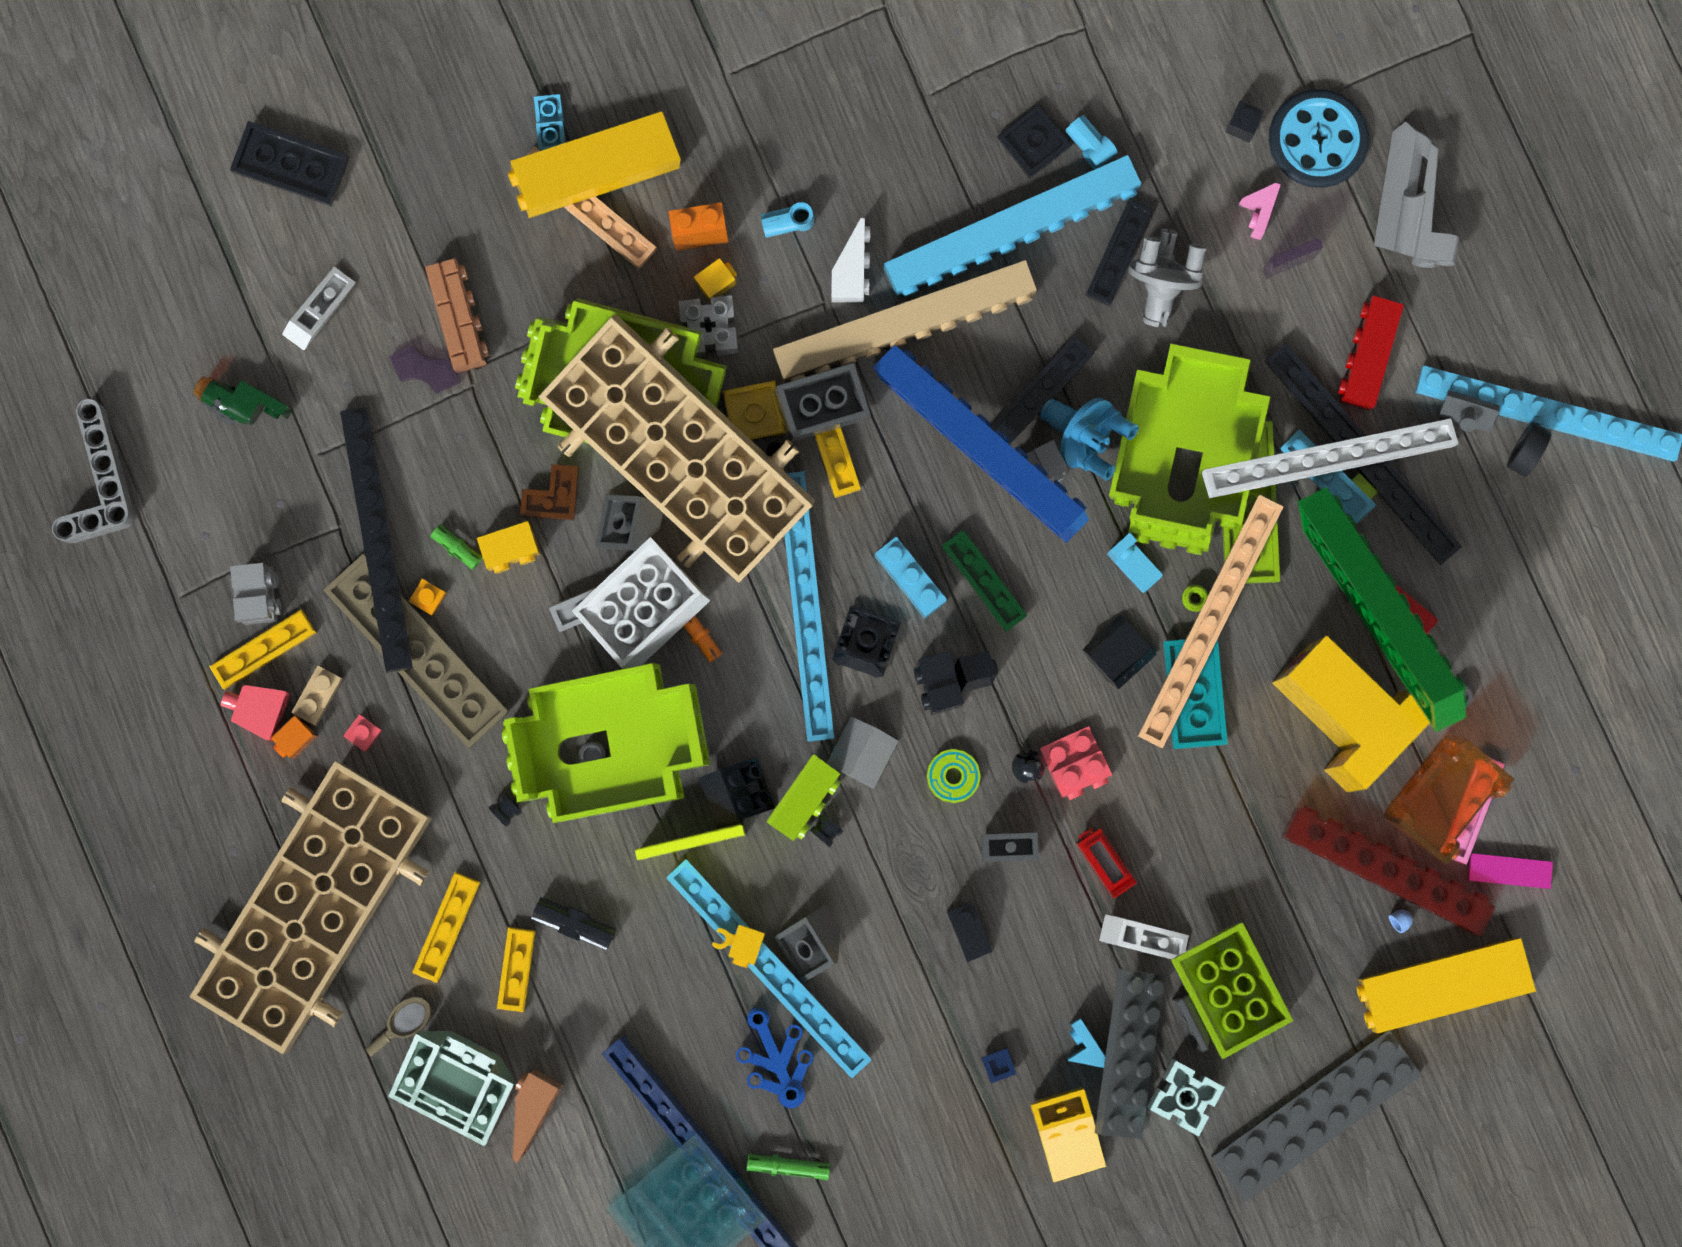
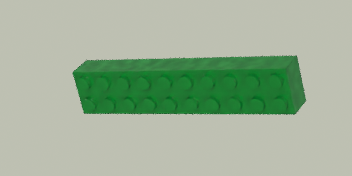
M1325 487L1299 500L1298 507L1303 533L1435 732L1466 718L1465 706L1468 703L1464 696L1466 686L1460 676H1454L1451 671V663L1446 655L1441 656L1439 654L1434 637L1431 634L1427 635L1423 630L1424 625L1417 613L1412 614L1406 596L1403 593L1399 594L1395 589L1396 583L1390 573L1385 574L1379 556L1376 553L1372 554L1368 549L1369 543L1364 534L1357 533L1355 530L1356 524L1350 514L1345 515L1343 512V506L1339 497L1336 494L1332 496L1328 488Z

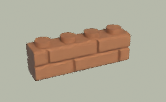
M450 259L442 263L426 266V273L454 371L460 373L486 365L485 357L490 356L486 341H480L478 334L483 329L479 316H473L471 306L476 304L472 291H467L464 281L468 280L465 265H459L457 259Z

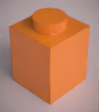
M293 716L271 739L276 743L273 748L283 758L288 756L295 759L318 736L300 717Z

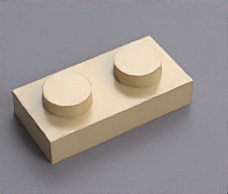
M317 666L291 713L317 726L343 679L321 666Z

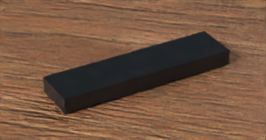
M1128 200L1085 295L1086 297L1110 307L1152 214V208L1134 200Z

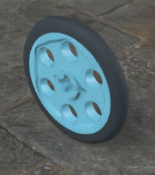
M1312 89L1302 91L1290 97L1279 107L1273 116L1269 128V146L1277 166L1287 177L1308 187L1325 188L1348 180L1358 171L1365 160L1369 148V132L1361 111L1351 100L1330 90ZM1327 108L1334 109L1337 113V119L1332 122L1327 121L1323 117V111ZM1301 110L1308 111L1311 115L1310 122H1299L1297 112ZM1317 130L1321 137H1325L1321 146H1319L1317 140L1312 139L1315 137ZM1341 130L1351 132L1353 138L1350 143H1343L1339 140L1338 133ZM1288 134H1296L1299 137L1300 143L1298 146L1290 147L1287 145L1285 137ZM1331 153L1338 154L1341 158V164L1337 167L1330 166L1327 162V156ZM1304 155L1313 157L1315 160L1314 167L1304 168L1300 162L1301 157Z

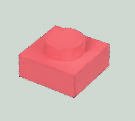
M359 714L343 736L362 751L367 752L382 730Z

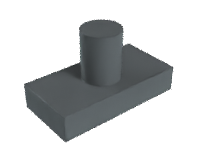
M1448 390L1440 407L1438 417L1460 423V428L1465 432H1471L1475 428L1490 432L1498 416L1500 406Z

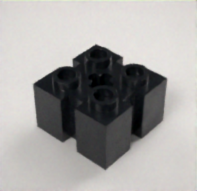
M950 652L917 660V667H914L913 673L917 685L922 684L925 693L920 695L924 711L930 710V714L935 715L962 707L964 701Z

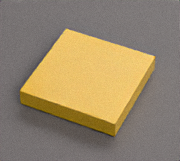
M775 381L723 391L728 419L751 441L786 434L783 418L774 394L776 389Z

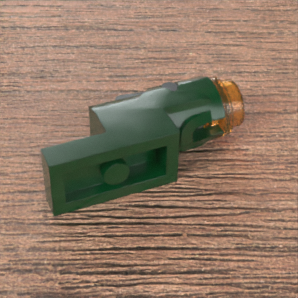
M203 376L199 379L193 391V395L198 397V401L203 402L204 406L230 426L237 422L253 425L264 407L265 410L263 412L277 420L279 416L288 419L292 412V409L243 381H240L236 388L221 383L212 377L207 378Z

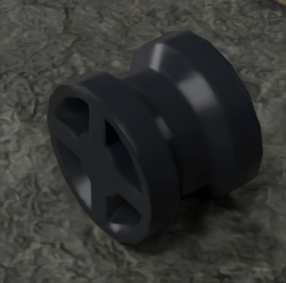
M506 793L500 796L499 802L488 807L506 827L511 824V819L514 816H519L522 813V810Z
M824 814L820 817V823L809 830L829 848L833 845V839L844 832Z

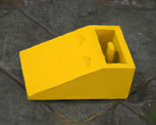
M1075 1088L1029 1102L1053 1182L1106 1167L1098 1135L1094 1133L1095 1124L1084 1088Z

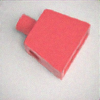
M243 685L240 695L226 691L223 695L221 706L234 710L231 718L233 723L265 740L274 742L271 737L279 731L291 693Z

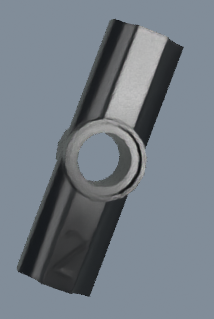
M540 897L531 918L557 929V932L578 941L581 939L605 950H608L616 928L590 918L589 914L569 906L566 908Z

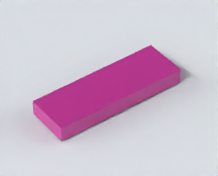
M1471 853L1467 880L1551 889L1553 862Z

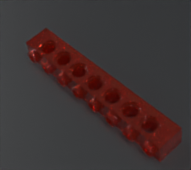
M1304 806L1303 809H1294L1281 838L1474 935L1482 936L1496 907L1489 903V897L1476 891L1472 895L1464 891L1465 885L1452 879L1448 883L1440 879L1441 873L1429 867H1426L1424 871L1415 866L1417 861L1405 855H1401L1398 858L1391 854V848L1377 842L1376 846L1366 841L1367 836L1355 830L1349 833L1342 829L1343 824L1331 818L1325 821L1317 817L1319 812L1310 807ZM1313 825H1318L1322 830V835L1318 840L1312 839L1309 835V830ZM1338 837H1342L1346 842V848L1341 853L1334 848V841ZM1363 849L1367 850L1371 856L1369 863L1366 865L1360 863L1358 859V854ZM1388 861L1395 867V872L1391 877H1387L1383 873V866ZM1411 874H1415L1419 878V885L1415 889H1411L1407 883L1408 877ZM1436 886L1441 887L1444 892L1443 898L1438 902L1432 897V891ZM1462 898L1468 903V909L1463 914L1459 913L1456 907L1457 902Z

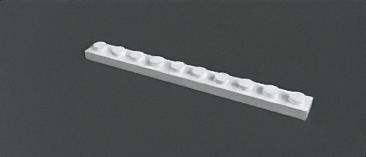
M1446 419L1205 469L1202 475L1208 496L1213 498L1451 448L1459 443L1452 420Z

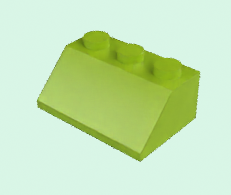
M813 754L766 822L791 840L795 841L797 837L802 840L811 827L806 823L812 815L818 817L826 804L822 800L828 792L833 795L841 784V781L838 780L840 773Z

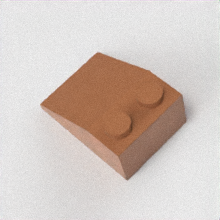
M536 1069L530 1073L526 1072L523 1074L515 1087L519 1092L515 1100L513 1161L517 1163L524 1158L563 1087V1084Z

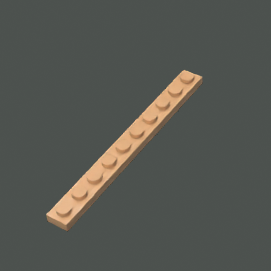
M1258 495L1138 737L1160 748L1164 747L1283 506Z

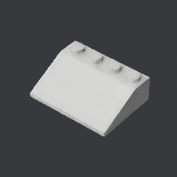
M650 537L576 606L572 612L620 667L627 669L641 666L710 600Z

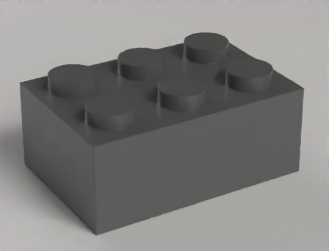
M854 363L779 385L774 391L791 443L867 420L870 416Z

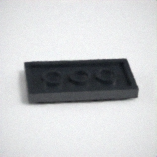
M248 121L230 171L332 207L350 157L347 154Z

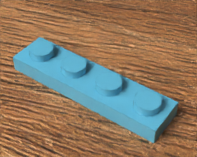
M1299 429L1280 449L1287 453L1316 447V445ZM1342 470L1309 477L1321 489L1327 487L1332 496L1336 494L1342 503V510L1346 514H1350L1356 524L1376 506Z

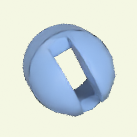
M1397 910L1389 915L1392 926L1401 934L1408 930L1413 923L1412 914L1407 910Z

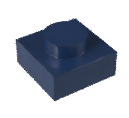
M1007 1048L981 1057L991 1084L1016 1075Z

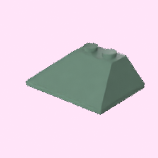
M418 1031L388 1097L486 1146L515 1084V1080L499 1055L453 1031Z

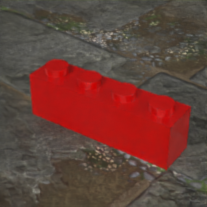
M1372 296L1368 302H1363L1359 317L1363 318L1361 328L1356 327L1352 342L1356 343L1354 352H1349L1345 363V368L1349 370L1347 377L1342 378L1339 384L1338 393L1341 394L1339 402L1369 411L1375 407L1404 304L1377 296Z

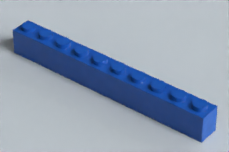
M894 345L872 367L877 377L1060 539L1067 543L1089 521L1085 512L1087 507L1077 497L1072 500L1066 494L1067 489L1059 481H1050L1046 477L1048 473L1038 463L1033 466L1027 460L1029 458L1028 455L1018 446L1015 449L1008 444L1010 440L1000 430H997L995 433L989 427L991 425L990 422L982 414L979 413L976 416L971 412L972 407L962 397L956 399L952 395L953 390L944 381L938 383L933 378L935 375L927 366L923 365L920 367L915 363L916 358L907 349L901 351Z

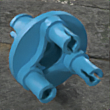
M1104 398L1092 399L1078 411L1055 399H1050L1045 403L1040 413L1043 421H1046L1055 430L1063 434L1060 454L1065 464L1071 468L1080 467L1085 471L1090 470L1105 481L1113 476L1115 466L1099 458L1098 452L1102 453L1107 449L1103 445H1109L1110 439L1108 437L1111 430L1131 440L1136 436L1139 429L1137 424L1121 416V412L1116 410Z

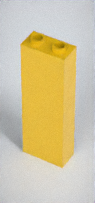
M659 112L511 160V170L507 171L512 187L517 186L520 193L516 197L521 211L526 210L528 217L531 218L680 169L681 159L663 112Z
M1511 938L1358 979L1360 985L1356 986L1360 1002H1365L1367 1012L1364 1013L1366 1026L1368 1029L1372 1028L1374 1033L1393 1030L1536 992L1521 938Z

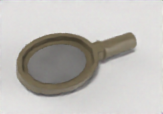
M419 997L408 998L399 1003L389 1015L387 1020L388 1030L383 1032L381 1036L365 1048L367 1053L372 1057L395 1037L400 1039L410 1038L418 1031H422L431 1017L430 1004Z

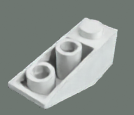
M865 218L859 220L832 269V302L864 303V295H869V279H864V269H869L870 253L864 252V242H870V226H865Z

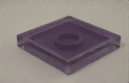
M1317 238L1271 257L1262 270L1266 279L1315 259L1323 249V244Z

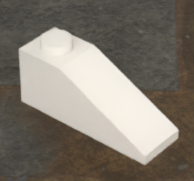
M333 267L290 319L282 335L305 350L356 282L336 267Z
M1105 914L1099 941L1173 959L1186 951L1189 935Z

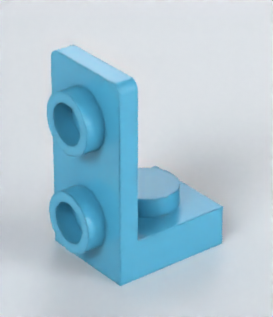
M1129 533L1107 555L1142 593H1145L1162 577V573L1135 545L1137 540Z

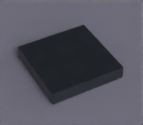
M1039 104L997 136L998 141L1029 179L1072 146Z

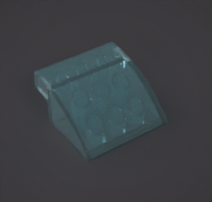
M697 1134L693 1135L605 1208L635 1247H735L766 1220Z

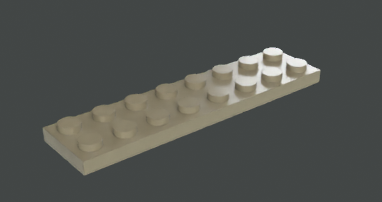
M362 554L323 591L383 655L366 557ZM400 594L413 669L398 672L467 748L470 749L503 719L509 711Z

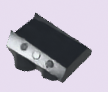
M850 606L832 660L838 666L842 665L872 675L874 678L883 677L901 622Z
M1121 615L1082 649L1094 667L1118 690L1157 655L1152 647Z

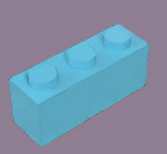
M897 537L875 553V558L924 619L946 603L947 599Z

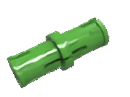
M442 524L436 527L430 536L448 550V554L451 557L455 556L472 571L483 559L481 555L465 544L466 541L463 538L453 535Z

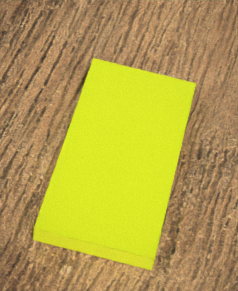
M739 824L637 848L635 854L637 860H643L745 836L746 832L744 826Z

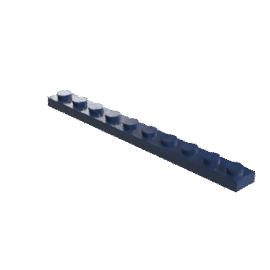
M623 1035L606 1049L602 1055L760 1247H798L629 1040Z

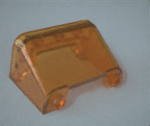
M1449 734L1437 744L1391 802L1384 813V818L1440 862L1447 865L1455 860L1460 853V842L1457 838L1489 798H1502L1510 791L1514 778L1467 738Z

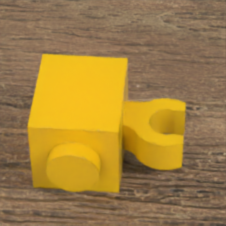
M740 924L736 934H732L724 928H717L716 932L722 933L725 936V941L722 944L713 942L712 946L714 948L724 949L731 945L728 956L734 958L733 964L748 968L749 964L755 965L765 936L764 932Z

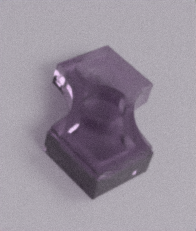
M413 345L389 356L401 382L408 380L423 381L430 385L436 394L461 383L449 358L442 360L425 358L419 354Z

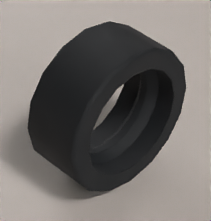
M1535 423L1530 424L1515 445L1508 459L1507 467L1524 477L1528 476L1544 454L1552 436L1551 432Z

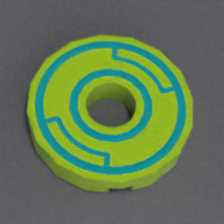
M951 749L942 751L933 758L928 766L926 777L928 787L934 796L944 802L958 803L967 800L975 793L979 787L981 775L979 765L971 755L965 751ZM955 768L960 771V782L951 784L946 780V772L949 769Z

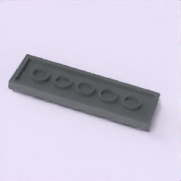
M1118 969L1095 1134L1142 1139L1165 975Z

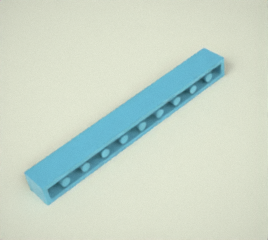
M1124 156L884 263V270L896 296L910 297L919 292V287L926 284L929 287L937 285L943 281L942 277L951 273L953 276H957L967 271V266L973 263H977V265L984 264L992 259L991 255L1001 252L1002 255L1016 249L1015 245L1020 242L1031 243L1039 239V234L1047 230L1050 233L1056 232L1065 226V222L1072 219L1074 222L1081 221L1089 216L1088 212L1095 209L1103 211L1113 205L1112 202L1119 198H1122L1123 201L1137 195L1141 182L1129 156Z

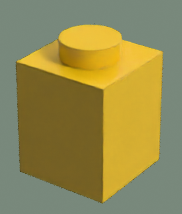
M719 258L694 276V280L711 303L712 297H720L736 286L734 277L737 273L729 262L724 264Z

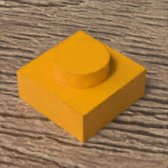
M422 579L408 602L433 616L447 593Z

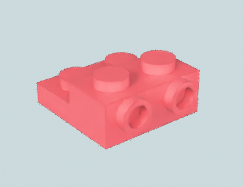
M1089 726L1039 748L1061 798L1068 796L1069 800L1083 795L1082 789L1089 785L1096 789L1109 783L1107 777L1112 776V773Z

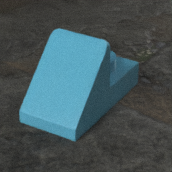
M1077 1018L1069 1023L1073 1028L1069 1031L1070 1035L1077 1045L1082 1043L1084 1047L1066 1059L1072 1062L1104 1068L1105 1056L1082 1020Z

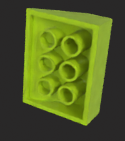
M1243 922L1233 924L1171 959L1222 1059L1293 1021Z

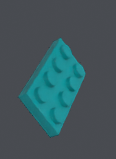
M1218 639L1171 731L1173 749L1228 745ZM1185 640L1163 641L1166 678Z

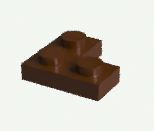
M551 464L549 491L522 489L520 516L575 521L579 467Z

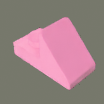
M1274 183L1241 199L1240 206L1258 212H1253L1248 227L1252 228L1250 237L1260 240L1264 235L1281 184Z

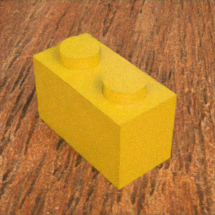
M528 521L477 538L486 569L489 571L494 570L495 574L509 570V565L520 562V565L534 562L536 560L535 556L541 555L532 526Z

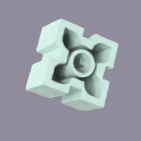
M1172 1059L1162 1077L1168 1081L1164 1090L1156 1088L1147 1108L1168 1120L1171 1119L1172 1115L1177 1116L1176 1124L1199 1136L1209 1116L1204 1114L1207 1105L1210 1104L1215 1107L1225 1087L1203 1075L1198 1080L1194 1079V1070ZM1189 1090L1188 1095L1191 1097L1189 1103L1185 1101L1184 1104H1181L1180 1094Z

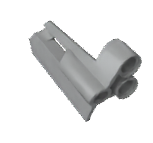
M1405 122L1392 132L1374 246L1412 257L1411 263L1418 267L1433 268L1436 264L1454 266L1456 265L1459 237L1452 234L1432 232L1439 148L1436 147V144L1428 136L1416 130L1408 122ZM1422 156H1424L1428 161L1423 192L1416 195Z

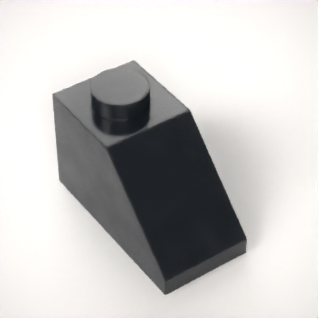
M973 902L946 912L967 962L992 952Z

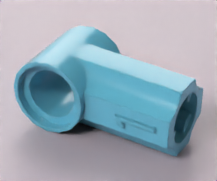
M1084 115L1078 117L1066 129L1067 134L1083 151L1082 154L1085 160L1094 170L1104 166L1118 154L1114 144L1106 136H1101Z
M798 202L789 208L760 214L766 238L797 230L807 231L812 228L815 222V216L811 207L804 202ZM801 211L809 214L805 222H797L795 220L796 215Z

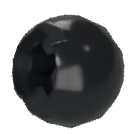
M1029 750V753L1016 754L1011 766L1013 775L1022 783H1028V781L1036 779L1039 781L1044 775L1046 768L1043 757L1038 752Z

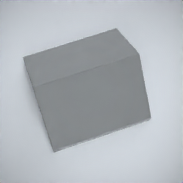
M850 716L826 764L874 789L898 740Z

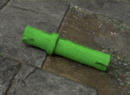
M749 1153L746 1171L771 1173V1176L775 1177L777 1174L828 1181L830 1163L782 1158L778 1154L764 1156Z

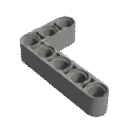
M92 399L82 400L77 405L76 414L101 505L62 516L54 521L52 525L53 535L57 539L69 544L125 529L131 526L135 519L105 407ZM96 407V415L92 419H87L86 413L88 409ZM99 432H103V441L95 445L93 442L94 436ZM105 458H110V467L106 470H101V461ZM116 483L118 486L117 492L109 496L107 493L108 487ZM119 509H124V518L116 522L114 519L115 512ZM97 516L99 519L97 527L90 529L88 526L89 520ZM71 524L73 527L72 533L64 537L63 527Z

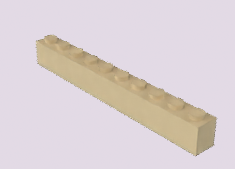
M1025 260L774 348L773 354L783 382H792L813 373L819 374L831 370L830 367L838 364L842 367L855 363V358L866 355V358L877 356L882 353L881 349L890 346L892 348L896 345L900 348L907 344V340L915 337L917 341L926 339L932 335V331L941 329L942 332L957 327L956 323L967 320V323L977 321L982 318L981 314L992 311V314L1002 312L1007 309L1009 304L1017 302V305L1028 303L1033 300L1032 296H1035L1037 289Z

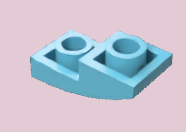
M561 94L534 97L539 150H545L565 143Z

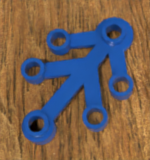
M756 1007L748 1014V1024L753 1029H757L769 1058L752 1052L748 1047H741L736 1052V1059L740 1063H751L776 1073L781 1083L764 1079L759 1072H752L747 1077V1084L750 1088H761L777 1094L780 1103L787 1108L798 1107L805 1098V1091L801 1083L807 1067L813 1062V1054L806 1049L798 1053V1065L792 1079H790L786 1068L796 1042L802 1037V1029L796 1024L790 1025L787 1028V1038L781 1053H779L767 1026L769 1014L764 1008ZM759 1013L763 1016L764 1020L761 1024H756L753 1021L755 1014ZM791 1028L799 1030L800 1034L797 1038H792L789 1035ZM741 1050L749 1052L750 1056L747 1060L740 1059L739 1052ZM802 1053L810 1055L811 1059L808 1063L801 1062L800 1055ZM751 1076H759L760 1083L752 1085L750 1082ZM789 1089H793L796 1091L797 1096L792 1100L788 1099L786 1092Z

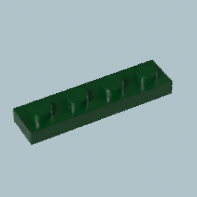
M964 530L941 546L1005 633L1028 616Z

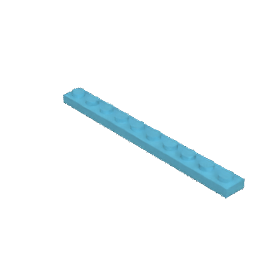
M1424 365L1421 367L1415 390L1417 394L1444 400L1447 391L1450 390L1499 405L1498 415L1530 424L1535 423L1541 427L1673 462L1678 459L1682 434Z
M805 471L787 473L807 492ZM808 510L784 536L807 742L834 739Z
M687 859L666 877L715 931H717V928H724L728 932L736 934L739 924L749 927ZM718 933V935L725 941V936L722 933ZM762 942L755 965L749 964L748 967L840 1067L853 1078L872 1059L766 944Z

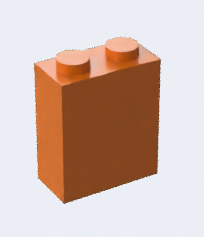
M722 202L668 211L676 251L728 243Z

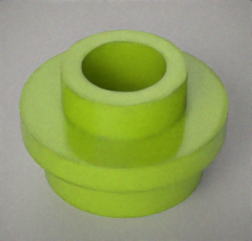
M1200 585L1187 587L1182 594L1184 607L1192 612L1200 611L1208 596V592ZM1197 594L1200 597L1199 603L1191 602L1190 596Z

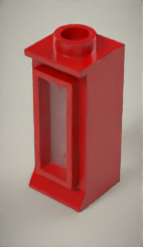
M1091 827L1078 836L1081 841L1076 843L1077 847L1112 898H1116L1137 884L1101 829L1094 831Z

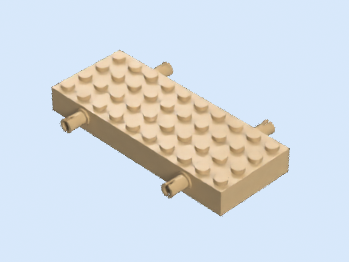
M615 314L539 396L546 405L573 429L557 446L562 451L568 444H571L564 452L566 456L571 457L584 441L589 443L692 539L688 546L677 555L680 562L690 555L683 565L690 568L705 551L739 583L815 502V499L783 469L799 453V450L794 446L786 453L793 444L786 440L772 456L766 455L664 359L663 355L679 340L678 336L674 333L666 341V338L673 332L671 329L666 327L652 344H648Z
M337 761L333 763L311 799L297 792L292 787L286 791V794L295 800L284 795L281 802L302 813L301 817L227 937L223 940L204 927L199 932L201 936H197L195 939L196 944L203 946L215 955L191 993L190 998L282 1054L288 1053L311 1016L319 1017L332 1027L337 1025L339 1022L337 1019L342 1017L343 1012L323 1001V996L397 875L402 874L421 886L425 879L416 873L427 878L430 872L409 860V856L432 818Z

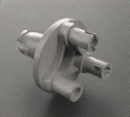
M1161 229L1160 239L1150 236L1144 237L1140 259L1131 261L1128 268L1130 275L1145 282L1148 295L1143 322L1154 327H1158L1160 322L1164 327L1167 326L1174 298L1181 290L1198 289L1203 283L1204 271L1202 270V265L1207 247L1201 244H1190L1186 266L1180 265L1175 261V256L1173 255L1178 232L1171 229L1169 233L1167 229Z

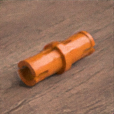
M695 615L690 619L692 623L688 621L684 628L692 637L691 642L693 645L697 644L708 662L711 663L715 660V657L709 649L713 651L717 658L723 652L709 635L711 633L708 628L705 629Z

